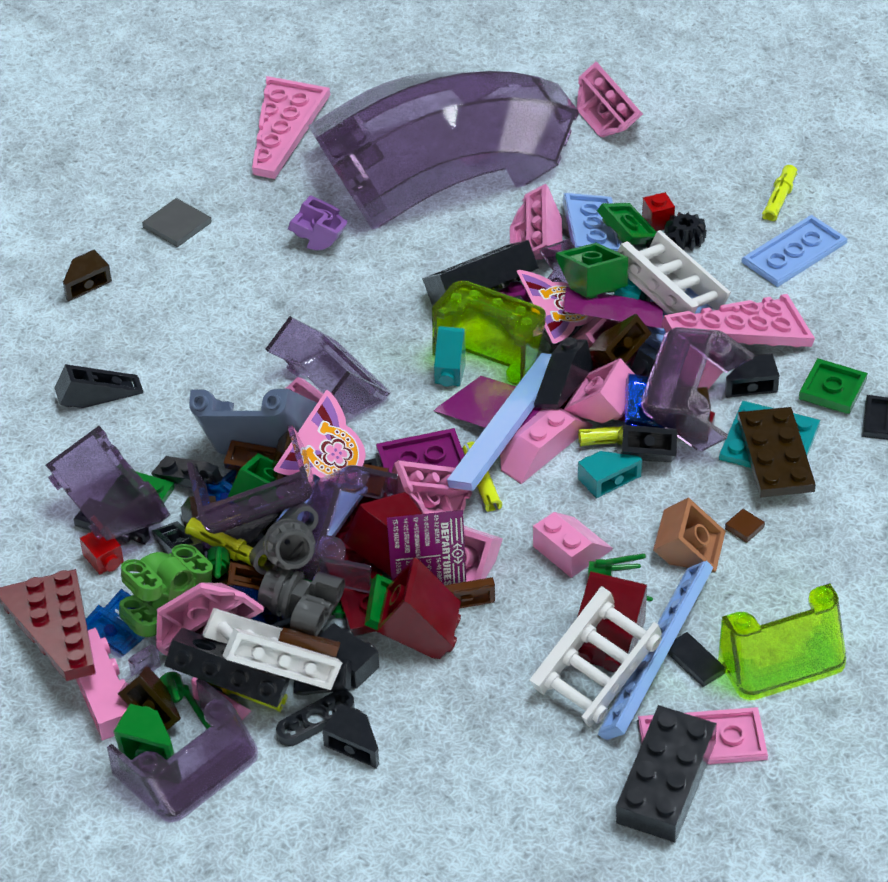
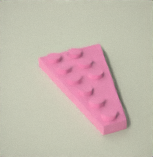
M266 76V89H264V102L261 107L257 147L254 152L252 165L253 175L272 179L277 177L330 97V88Z
M782 294L776 300H773L771 297H765L759 303L748 300L720 305L719 310L714 311L710 307L703 308L701 313L697 314L686 311L664 315L662 326L669 339L675 341L691 340L698 342H721L725 344L745 343L747 345L766 344L770 346L812 347L815 340L788 294Z

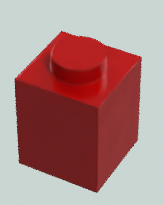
M664 192L643 197L642 217L656 232L664 230L666 221L669 220L671 215H675V206L669 196Z
M105 526L79 538L83 556L99 575L106 571L116 570L124 562L121 545Z

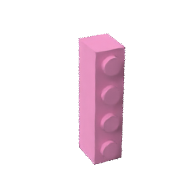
M93 628L88 630L96 674L77 678L76 681L102 740L115 736L114 729L128 708V705L118 695L125 680H119L117 675H120V671L115 658L109 659L108 654H111L107 639L106 637L100 638L97 629Z

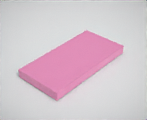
M758 707L686 712V714L717 723L716 743L707 765L768 760ZM654 715L638 716L641 743Z

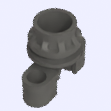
M305 502L293 504L277 522L270 526L265 536L251 550L249 561L258 573L265 575L269 569L296 570L305 566L312 559L315 552V539L312 531L318 524L317 512ZM309 511L310 516L305 523L297 520L301 512ZM266 554L270 562L265 566H259V558Z
M269 569L260 585L258 603L267 608L272 615L281 616L283 620L291 617L290 629L318 636L342 597L345 579L319 571L313 581L309 582L304 580V573L301 571L294 573L293 570L284 569L276 571Z

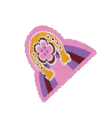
M517 270L552 343H558L567 338L574 331L575 326L585 325L594 319L593 316L564 312L566 287H569L568 283L552 282L541 275Z
M326 390L275 466V472L289 476H310L315 474L327 481L346 482L355 477L360 471L366 457L364 445L358 435L346 425L344 413L330 391Z

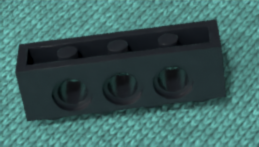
M181 628L172 639L165 667L274 707H278L283 699L290 678L226 660L222 656L227 646L226 643L206 638L199 633L185 628Z

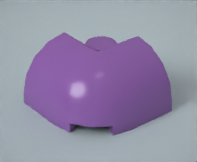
M310 195L302 203L299 213L290 221L288 230L294 232L300 238L309 239L308 249L324 250L338 239L345 229L347 220H344L339 215L340 210Z

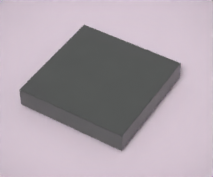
M175 198L144 220L142 225L144 229L178 248L211 224L212 220L207 214Z

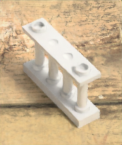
M661 230L656 232L649 248L638 251L627 241L622 243L617 251L628 257V278L668 315L686 311L695 314L697 308L708 304L714 310H719L720 305H725L731 294L727 288ZM656 257L663 265L656 267L648 259ZM672 272L680 281L673 282L665 274ZM690 288L698 296L690 298L683 290Z
M602 586L530 678L534 689L544 695L548 689H555L583 709L585 713L582 715V719L588 727H591L595 722L600 723L608 712L607 706L649 651L654 652L662 640V632L657 623L653 622L647 631L614 609L613 604L615 601L611 592ZM608 618L640 640L630 654L596 632V626L602 619ZM584 642H591L621 663V666L611 678L578 655V650ZM566 665H572L603 687L593 702L560 679L559 674Z
M213 608L202 634L206 638L227 644L222 655L226 660L328 690L332 689L342 662L337 658L278 641L282 628Z

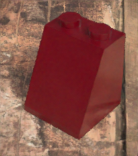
M406 492L360 504L344 542L348 547L391 577L387 518L422 513Z
M414 557L386 588L377 632L433 659H441L446 652L450 653L456 644L457 637L454 635L455 629L461 620V615L459 614L461 601L419 559Z
M590 572L578 616L602 586L611 592L615 601L613 604L614 609L643 628L646 618L647 584ZM608 618L602 619L596 626L597 633L628 654L637 645V638ZM584 642L578 650V655L590 664L604 667L607 671L616 672L621 666L620 662L591 642Z

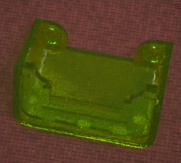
M468 281L455 282L432 307V355L435 356L439 326L465 329V351L507 366L506 379L517 386L537 359L546 323L545 310L540 306Z
M830 583L816 587L809 593L808 603L811 610L759 625L755 617L747 612H735L722 616L718 661L726 667V675L740 697L747 700L760 699L838 674L844 670L847 657L838 595Z

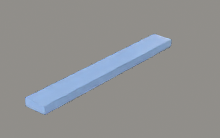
M540 354L447 479L449 488L474 491L535 407L534 402L551 354Z
M703 561L687 568L657 623L662 632L661 643L654 652L649 651L623 685L598 731V735L601 738L610 740L625 734L713 569L708 561Z

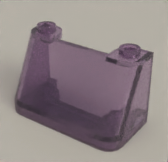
M97 426L46 464L51 473L47 478L58 491L62 488L91 522V525L88 527L98 540L103 537L108 541L161 523L171 516L155 488L148 481H143L122 457L117 447L111 444L106 432L100 426Z

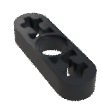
M348 691L332 692L282 719L276 726L278 741L285 746H294L321 732L339 707V705L336 706V702L340 701L342 704L346 703L347 707L355 708L353 695ZM314 714L324 717L319 723L308 721V718ZM288 728L291 731L295 730V734L285 733V730Z

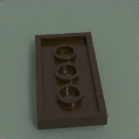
M792 407L738 412V424L760 498L815 492V480Z

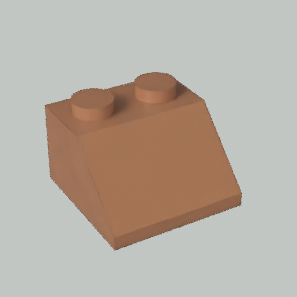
M688 497L664 509L653 550L669 565L689 568L703 561H708L713 567L711 572H716L726 531Z

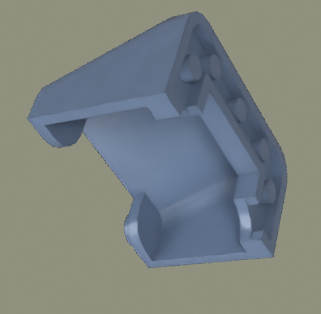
M203 389L190 390L189 408L215 450L223 455L227 454L231 440L277 448L279 438L289 429L299 432L317 405V402L290 389H272L268 391L263 397L261 411H233L234 403L220 401L211 392Z

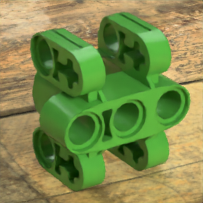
M188 544L173 547L170 554L155 552L140 560L130 559L124 561L121 564V580L134 595L125 597V599L120 601V618L137 635L142 637L155 636L157 634V609L199 583H210L212 581V563L195 547Z

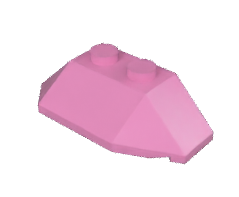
M597 61L579 76L578 84L580 86L577 98V111L599 137H606L625 131L643 115Z
M544 184L525 194L522 200L523 204L517 210L510 225V243L529 240L536 260H542L563 249L562 217L549 187Z
M542 408L517 430L501 452V471L522 484L578 438L579 429H590L593 424L561 408Z
M399 460L394 463L390 477L394 487V494L408 493L422 514L456 510L464 511L466 499H470L472 495L470 490L449 488L447 479L455 470L453 467Z
M199 583L157 609L156 649L167 656L172 639L181 628L202 635L213 608L251 619L263 612L264 606L245 593L223 583Z

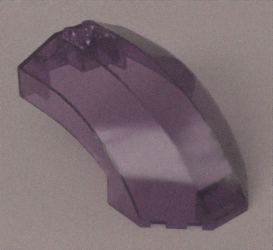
M445 71L405 76L378 85L350 99L308 127L373 230L380 228L436 193L484 174L506 170L516 188L528 185L559 165L562 158L560 153L563 146H566L572 132L570 129L573 120H577L579 112L558 83L537 76L501 71Z

